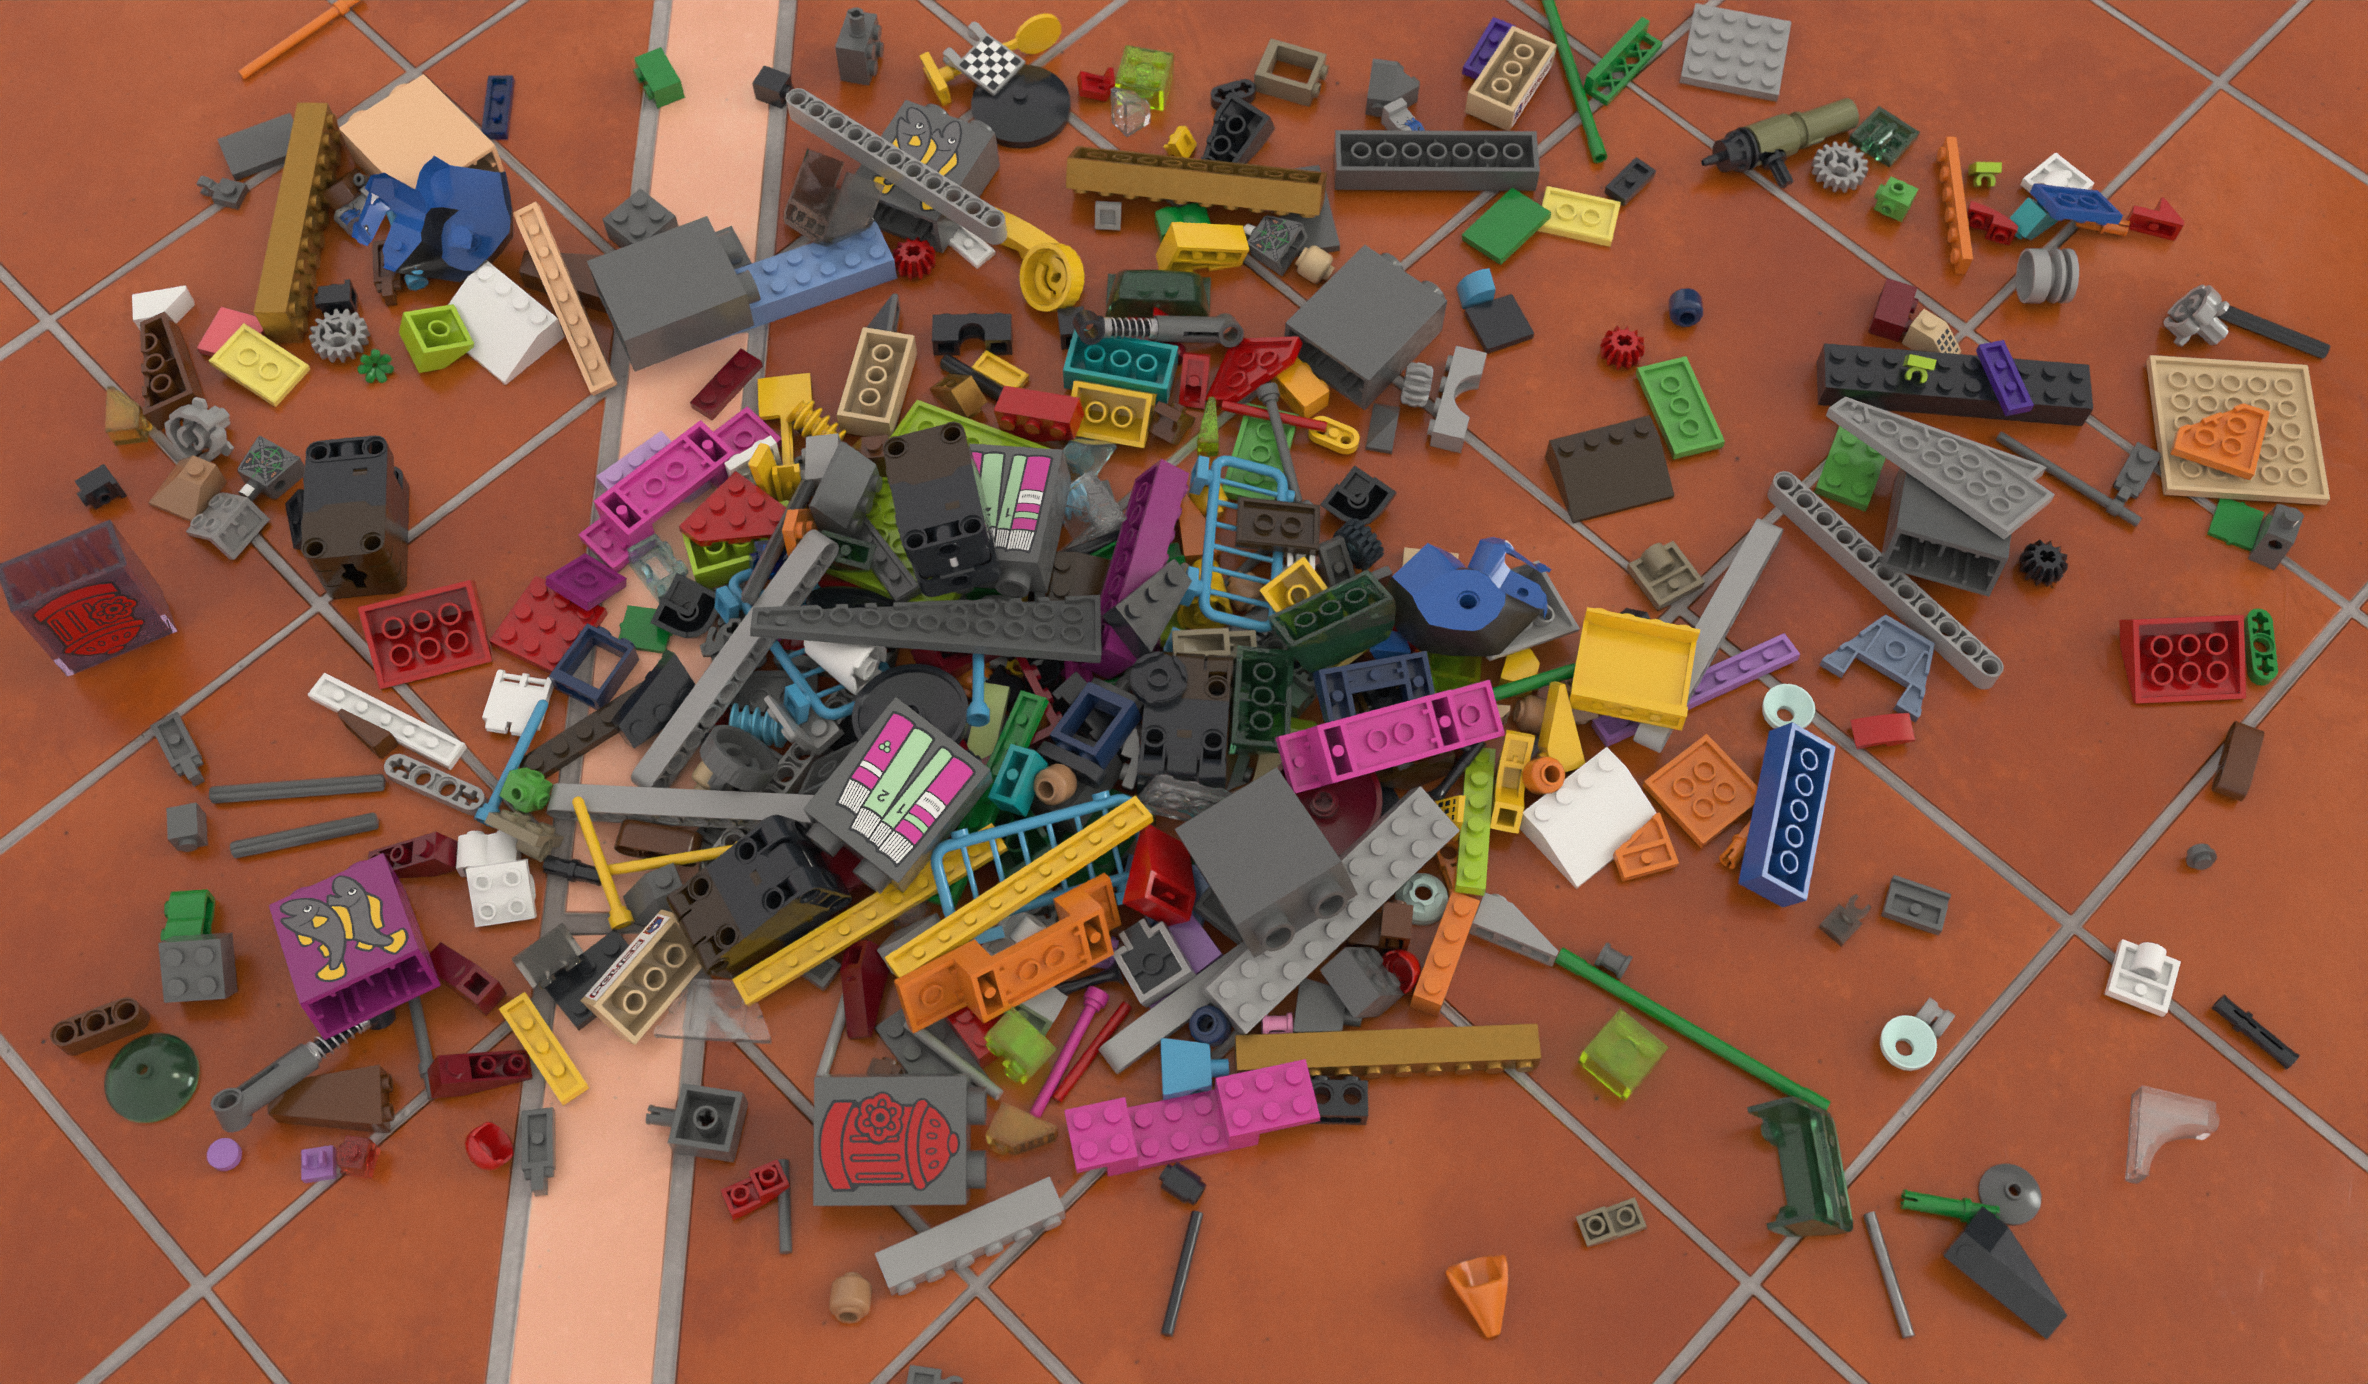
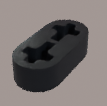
M1248 79L1216 86L1211 91V106L1218 110L1230 92L1244 101L1252 103L1256 96V86L1254 82Z

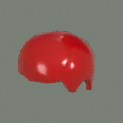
M1403 949L1386 952L1382 957V964L1388 972L1393 973L1398 978L1401 984L1400 989L1403 993H1409L1417 986L1422 972L1419 960L1413 953Z
M487 1121L474 1128L465 1138L466 1153L470 1161L480 1169L496 1170L514 1155L513 1144L508 1135L492 1122Z

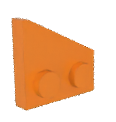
M1660 812L1653 815L1642 828H1639L1627 842H1624L1613 853L1622 882L1675 868L1679 864Z

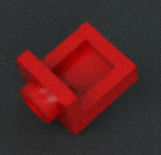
M1108 67L1103 76L1080 71L1077 76L1079 96L1107 102L1109 96L1115 92L1117 87L1114 69Z

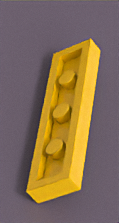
M525 992L499 1008L563 1106L589 1089V1086Z

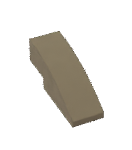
M1229 628L1174 630L1171 632L1174 656H1176V652L1205 654V660H1207L1208 654L1234 656L1233 664H1256L1258 658L1256 630L1229 631Z

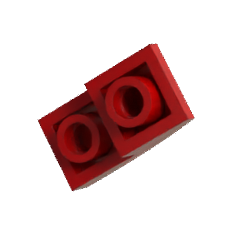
M1970 202L1967 208L1968 225L1972 228L1986 231L1985 239L2010 246L2018 230V225L1990 207L1977 202Z
M1909 713L1885 714L1850 720L1857 750L1886 744L1889 747L1915 741Z
M778 1159L748 1171L749 1178L720 1190L733 1221L760 1208L790 1187Z

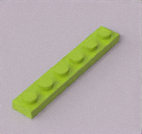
M1483 748L1470 766L1464 770L1462 795L1465 796L1463 824L1459 835L1455 892L1481 896L1485 894L1496 749Z

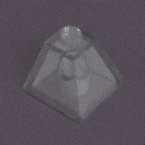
M1092 469L1071 483L1062 524L1077 545L1106 534L1127 519Z

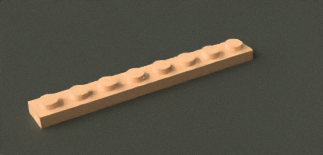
M534 202L513 212L590 393L595 396L618 385L540 205Z

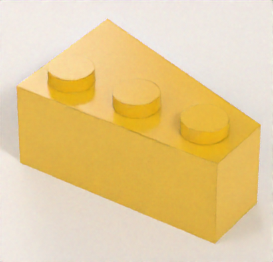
M1171 222L1156 253L1161 279L1170 278L1169 274L1183 271L1185 275L1193 274L1195 269L1207 267L1209 271L1239 267L1249 252V246L1242 225Z

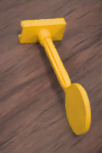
M1039 14L1025 21L1019 27L1015 39L1005 42L1003 45L1011 51L1019 49L1026 54L1043 52L1058 40L1062 26L1056 16L1052 14ZM929 52L919 55L924 65L923 71L941 104L944 106L951 103L946 82L953 80L955 76L962 73L948 65L938 69Z

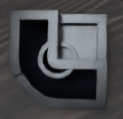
M1354 465L1340 485L1336 483L1320 505L1345 523L1350 519L1356 518L1359 522L1363 521L1365 525H1369L1382 515L1397 495V492L1376 477L1372 478Z
M676 573L650 623L676 636L684 638L698 637L709 630L718 615L715 609L716 591Z

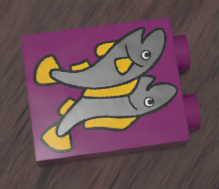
M384 853L369 860L356 862L343 872L312 886L299 888L290 896L269 905L299 1003L324 1040L441 986L406 890Z

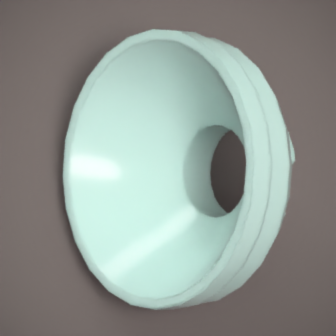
M1780 684L1767 692L1763 700L1762 712L1766 722L1774 729L1791 722L1805 729L1814 717L1815 704L1812 697L1803 688L1792 684ZM1786 709L1791 712L1793 719L1791 721H1783L1778 717L1777 711Z
M1417 873L1396 891L1395 900L1404 901L1407 905H1414L1412 924L1426 926L1442 918L1448 903V893L1446 887L1438 878L1426 873ZM1421 886L1427 887L1431 890L1432 897L1428 900H1420L1416 897L1415 890Z
M1904 1015L1893 1018L1885 1025L1880 1036V1047L1884 1057L1892 1065L1902 1070L1912 1071L1918 1070L1931 1062L1936 1054L1937 1040L1932 1029L1924 1021L1913 1016ZM1906 1041L1912 1048L1911 1055L1903 1056L1899 1054L1895 1047L1896 1042Z

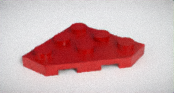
M1299 336L1243 338L1238 345L1228 348L1205 401L1210 407L1222 406L1223 400L1239 402L1259 386L1267 383L1292 366L1296 361L1303 342Z
M735 471L679 525L681 533L700 547L712 546V543L728 541L729 544L751 542V539L768 538L770 540L786 507Z

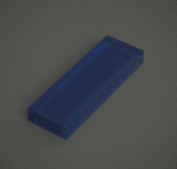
M513 75L488 76L481 132L489 140H508L515 86Z

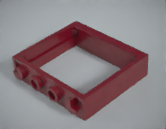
M973 653L940 669L957 678L973 669ZM984 654V664L1001 656ZM1015 657L1033 694L1046 697L1049 701L1044 715L1050 726L1036 732L1029 745L1030 748L1036 750L1042 741L1054 744L1050 733L1063 716L1060 711L1055 713L1050 704L1054 703V700L1047 687L1041 688L1038 680L1042 678L1036 665H1029L1025 657ZM963 738L959 746L967 750L969 748ZM991 755L981 759L982 763L985 766L987 765Z

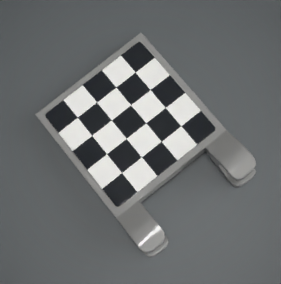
M973 21L968 26L970 30L968 36L978 42L962 59L952 48H947L943 52V62L950 67L956 68L988 93L995 96L1022 68L1025 60L990 36L977 22Z

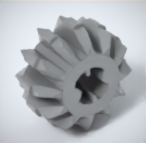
M1411 362L1407 366L1400 397L1403 404L1415 408L1424 407L1427 404L1434 371L1432 366L1420 362Z

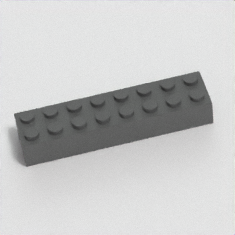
M1335 130L1333 146L1335 190L1509 191L1511 188H1514L1517 191H1536L1540 173L1537 131Z

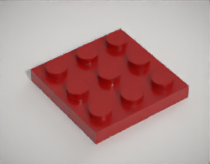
M535 576L492 635L489 642L491 646L551 674L588 623L597 628L608 613L606 608L599 605L586 611L547 587L546 580Z

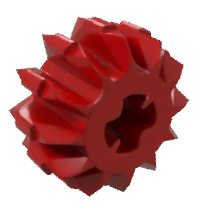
M918 236L915 240H910L907 237L906 243L898 242L897 248L893 249L892 256L895 261V268L901 278L908 275L910 281L914 277L922 280L923 274L930 275L931 269L935 268V250L930 246L928 240L920 241Z
M1618 326L1613 331L1608 330L1600 343L1601 359H1607V366L1616 365L1617 370L1621 366L1626 370H1629L1632 365L1637 366L1645 353L1644 337H1638V330L1629 331L1628 326L1624 330Z

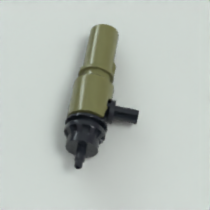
M1844 98L1802 113L1800 111L1792 112L1790 115L1782 113L1744 127H1739L1728 132L1723 139L1717 140L1713 145V154L1703 158L1701 163L1703 166L1716 164L1718 169L1724 173L1733 170L1744 172L1762 165L1764 170H1771L1780 188H1786L1794 182L1784 164L1787 157L1796 154L1799 149H1806L1809 146L1823 142L1825 138L1856 128L1859 123L1858 109L1851 99Z

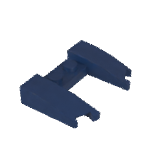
M1427 651L1312 672L1325 723L1356 715L1352 694L1399 686L1403 702L1435 694Z

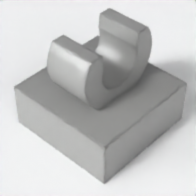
M1096 201L1095 229L1120 230L1122 202Z

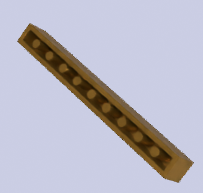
M1537 1024L1235 1035L1234 1044L1236 1074L1306 1059L1310 1079L1314 1076H1334L1335 1079L1342 1080L1343 1077L1352 1075L1379 1078L1383 1074L1408 1077L1413 1075V1073L1425 1072L1427 1076H1438L1446 1071H1455L1458 1075H1467L1473 1073V1070H1485L1486 1073L1495 1074L1503 1072L1504 1069L1530 1072L1538 1067L1541 1060Z

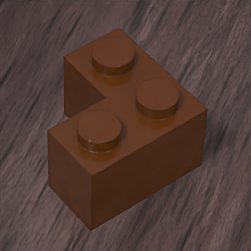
M1401 900L1384 902L1381 913L1374 912L1348 937L1347 947H1371L1382 957L1390 950H1408L1411 940L1414 905H1407L1406 902Z

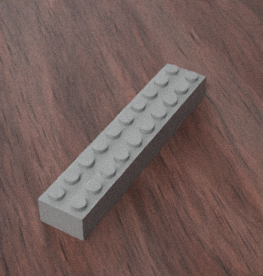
M1421 786L1410 789L1339 856L1358 895L1350 899L1346 907L1338 915L1329 919L1319 918L1296 932L1293 940L1287 946L1277 951H1265L1254 958L1245 945L1206 981L1199 990L1215 1007L1219 1008L1226 1015L1232 1027L1239 1034H1247L1460 830Z

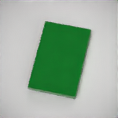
M1511 188L1462 234V241L1501 265L1551 218V212L1519 191Z

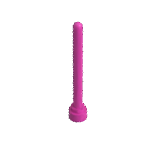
M1093 986L1087 988L1083 996L1085 1000L1083 1005L1085 1007L1029 1114L1032 1119L1037 1120L1041 1117L1095 1012L1105 1008L1110 996L1101 989Z

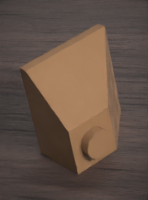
M192 455L177 463L151 498L149 504L191 522L194 517L206 510L211 498L220 493L227 481L217 465Z

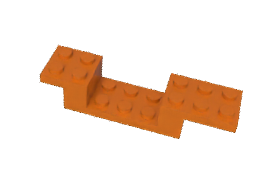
M1103 873L1054 898L1059 920L1057 923L993 956L974 939L894 980L907 1026L914 1034L966 1006L985 1023L1114 955L1109 931L1120 926L1121 921L1110 877Z

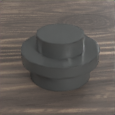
M2197 844L2187 850L2186 862L2191 868L2204 870L2211 867L2217 860L2215 850L2211 849L2208 844Z

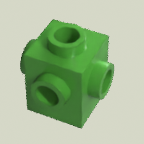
M1890 176L1886 185L1880 184L1874 198L1878 200L1874 210L1902 222L1919 189Z
M528 767L510 770L499 796L513 804L515 810L529 813L542 810L547 805L553 784L544 779L542 773L531 770Z

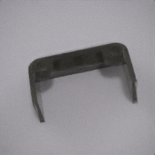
M807 148L784 211V223L814 243L824 247L836 244L870 228L874 221V212L884 185L846 172L839 189L836 187L845 162Z

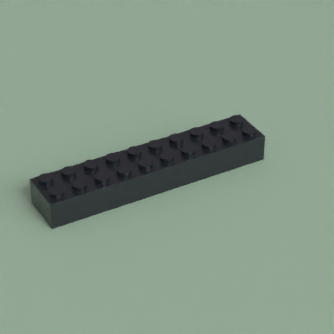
M1824 343L1817 359L1818 405L1832 406L1842 398L1848 397L1888 411L2083 426L2093 410L2090 367L2088 364L2012 358L2034 406L2029 412L2005 416L1981 361L1976 355ZM1912 354L1937 360L1934 371L1927 372L1928 378L1925 383H1919L1921 375L1917 371L1912 373L1911 380H1905V373L1909 369L1903 367L1906 355Z

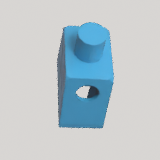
M1161 1038L1163 1100L1210 1091L1212 1089V1078L1229 1075L1228 1059H1210L1209 1044Z

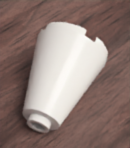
M804 640L805 653L856 696L859 695L858 693L871 679L882 672L878 669L880 661H886V648L883 646Z

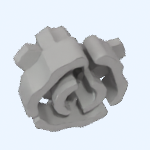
M2202 284L2193 288L2168 311L2169 316L2164 320V325L2177 337L2174 341L2177 346H2183L2191 335L2198 333L2210 346L2216 345L2228 334V327L2216 316L2227 312L2230 304L2227 301L2221 302V295L2211 285L2205 287Z
M195 397L192 400V405L179 407L169 415L170 419L165 422V431L167 438L173 443L176 452L183 458L192 455L197 457L202 453L201 450L207 448L210 449L209 452L203 453L199 458L211 462L220 453L229 456L234 446L227 441L225 428L231 423L229 421L230 415L224 408L213 406L207 410L206 400ZM180 418H184L183 426H180Z

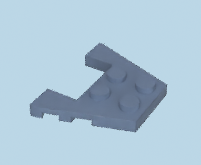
M1885 614L1859 632L1855 638L1839 646L1832 654L1826 655L1822 659L1820 666L1842 678L1855 658L1861 660L1907 688L1893 710L1898 713H1909L1911 720L1916 723L1921 715V705L1925 695V685L1935 643Z

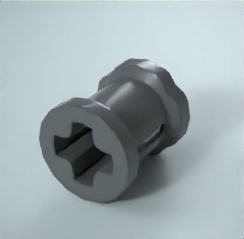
M1607 942L1594 965H1602L1614 972L1616 978L1621 979L1633 956L1623 955L1611 948V944Z

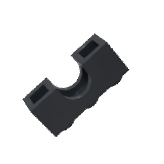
M1003 313L933 314L932 345L934 356H944L946 354L960 355L962 343L970 338L982 340L985 343L986 350L994 355H1012V315Z

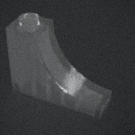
M2143 1085L2131 1094L2125 1181L2138 1184L2149 1176L2152 1159L2161 1145L2177 1139L2204 1140L2215 1132L2219 1125V1115L2216 1114V1102Z

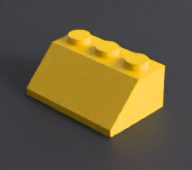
M1079 380L1073 382L1071 396L1080 398L1084 411V417L1076 436L1140 448L1145 447L1149 434L1148 430L1153 420L1157 394Z

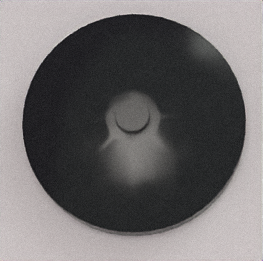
M1024 64L995 96L977 85L972 95L971 109L973 120L984 122L995 132L998 145L1023 149L1040 146L1058 136L1068 123L1071 104L1067 87L1059 77L1044 68Z
M829 586L811 591L806 598L805 606L818 605L822 609H833L836 607V604H848V608H865V603H876L877 607H893V602L895 601L865 588Z
M906 664L890 668L871 679L856 698L852 711V724L858 742L895 697L958 745L968 729L969 724L966 721V710L969 705L964 689L952 675L934 666Z

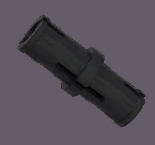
M547 855L544 860L543 873L562 876L570 882L583 881L597 886L602 885L595 866L582 863L579 859L566 860Z

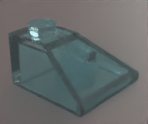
M1075 436L1074 440H1070L1063 449L1072 483L1080 481L1084 486L1089 487L1117 448L1116 444Z

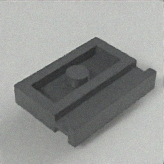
M1893 875L1881 916L1939 935L1943 929L1951 894Z

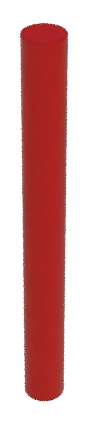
M1223 400L1221 411L1270 421L1267 409ZM1279 412L1282 424L1326 432L1328 422Z
M1123 1001L1052 1094L1051 1097L1056 1102L1062 1103L1098 1055V1049L1110 1039L1132 1010L1128 1003Z

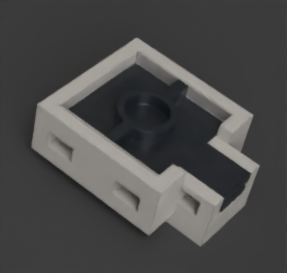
M1143 918L1119 934L1125 946L1114 951L1113 957L1140 1004L1146 1008L1197 976L1169 927L1163 921L1152 927Z

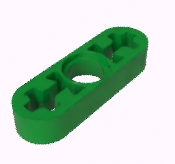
M2257 608L2251 610L2244 618L2246 666L2249 679L2256 685L2265 686L2277 676L2278 663L2273 619L2267 611ZM2253 642L2263 643L2267 648V652L2256 650Z

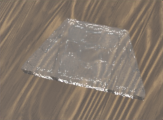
M693 978L682 990L680 997L674 1000L668 1009V1015L660 1026H656L653 1033L655 1038L772 1043L758 1002L748 1007L733 980Z

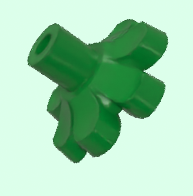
M372 349L370 356L363 354L360 357V361L363 364L358 366V373L366 374L365 380L368 383L374 382L375 378L380 383H384L387 381L385 372L390 374L394 371V367L388 364L392 358L388 354L380 356L378 349Z

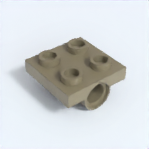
M1674 541L1664 546L1662 543L1650 546L1643 552L1640 558L1629 563L1627 566V571L1657 611L1703 588L1705 583Z
M502 809L501 813L489 812L485 820L486 824L517 838V851L540 862L545 860L553 847H560L564 836L555 833L556 828L544 822L537 824L530 821L532 816L519 810H515L514 813Z

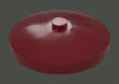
M1281 762L1277 766V768L1287 781L1283 764ZM1375 772L1295 793L1338 857L1379 820L1382 815V790Z

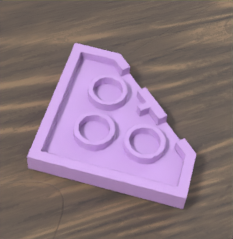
M662 431L658 432L597 475L598 482L606 491L672 441ZM710 481L706 482L682 502L691 503L712 488Z

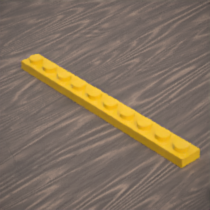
M1136 796L1132 797L884 957L886 963L896 977L900 978L966 944L1153 822L1152 814Z
M991 823L981 830L992 828L994 825ZM1001 838L995 839L1000 856L1008 851ZM989 841L966 847L972 871L994 859ZM961 849L947 852L943 856V866L948 885L950 886L965 877L967 872ZM931 860L904 893L892 884H889L881 894L876 892L733 978L732 980L745 1004L750 1007L937 894L938 891L931 868Z

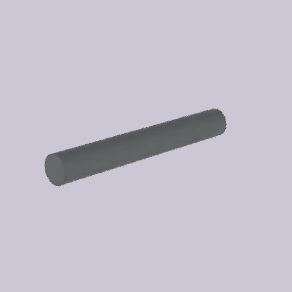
M780 1159L778 1161L790 1185L789 1160ZM789 1187L778 1195L780 1254L792 1253Z

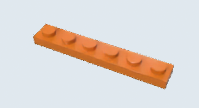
M1946 136L1942 147L1938 148L1937 161L1941 162L1940 182L1944 184L1942 200L1946 202L1945 221L1949 223L1948 243L1952 245L1950 261L1954 264L1955 274L1966 275L1972 263L1973 254L1957 137Z

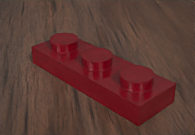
M740 348L690 402L691 407L713 421L763 367L761 360Z

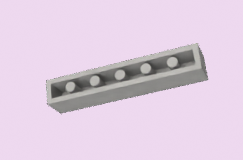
M1049 1176L875 1253V1256L891 1295L898 1293L901 1296L916 1289V1284L925 1280L934 1282L946 1275L945 1272L952 1268L963 1269L972 1265L975 1262L974 1259L984 1254L986 1256H993L1001 1252L1006 1244L1013 1241L1016 1244L1022 1243L1030 1239L1035 1231L1042 1228L1045 1231L1056 1228L1062 1223L1061 1220L1065 1219V1210Z

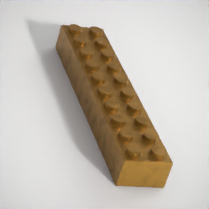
M297 103L254 307L255 316L268 339L274 343H302L304 333L308 331L307 316L308 311L312 310V290H315L317 285L315 275L317 268H320L321 265L320 250L325 245L324 229L329 224L328 209L331 206L323 196V192L337 180L336 169L341 163L340 148L345 143L337 124L336 114L332 113L328 103Z
M1076 146L1067 158L1066 188L1073 189L1075 193L1096 191L1101 196H1112L1115 193L1123 194V197L1127 199H1136L1138 196L1148 197V200L1155 202L1170 199L1176 204L1198 202V205L1202 207H1212L1216 204L1224 205V208L1229 210H1237L1239 207H1244L1256 213L1271 210L1277 215L1299 213L1303 218H1314L1315 215H1320L1324 205L1327 172Z

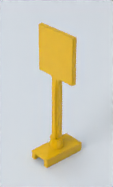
M810 373L757 379L759 418L762 420L781 419L783 465L772 466V477L778 502L785 500L790 502L802 480L799 463L794 464L792 423H787L786 418L801 401L804 400L805 404L812 401Z

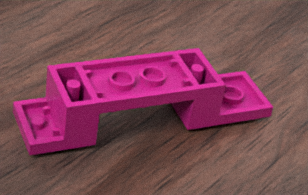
M748 406L714 432L701 420L593 501L600 518L578 534L580 540L607 567L616 572L620 571L658 541L652 526L654 522L706 482L710 481L716 488H719L728 479L724 463L729 461L733 455L744 452L752 447L755 442L764 440L770 435L776 441L779 448L782 446V438Z
M1490 680L1317 725L1279 736L1275 739L1287 782L1294 793H1299L1505 735Z
M1306 1059L1218 1077L1215 1080L1214 1090L1129 1108H1127L1124 1097L1064 1110L1077 1173L1106 1167L1108 1177L1258 1145L1259 1134L1320 1121V1114Z

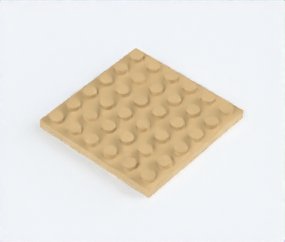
M2156 355L2148 357L2146 364L2157 448L2161 454L2159 464L2164 495L2326 505L2330 496L2308 365ZM2242 403L2270 412L2255 475L2251 480L2170 454L2175 434L2182 426L2187 424L2193 425L2213 414L2230 411Z

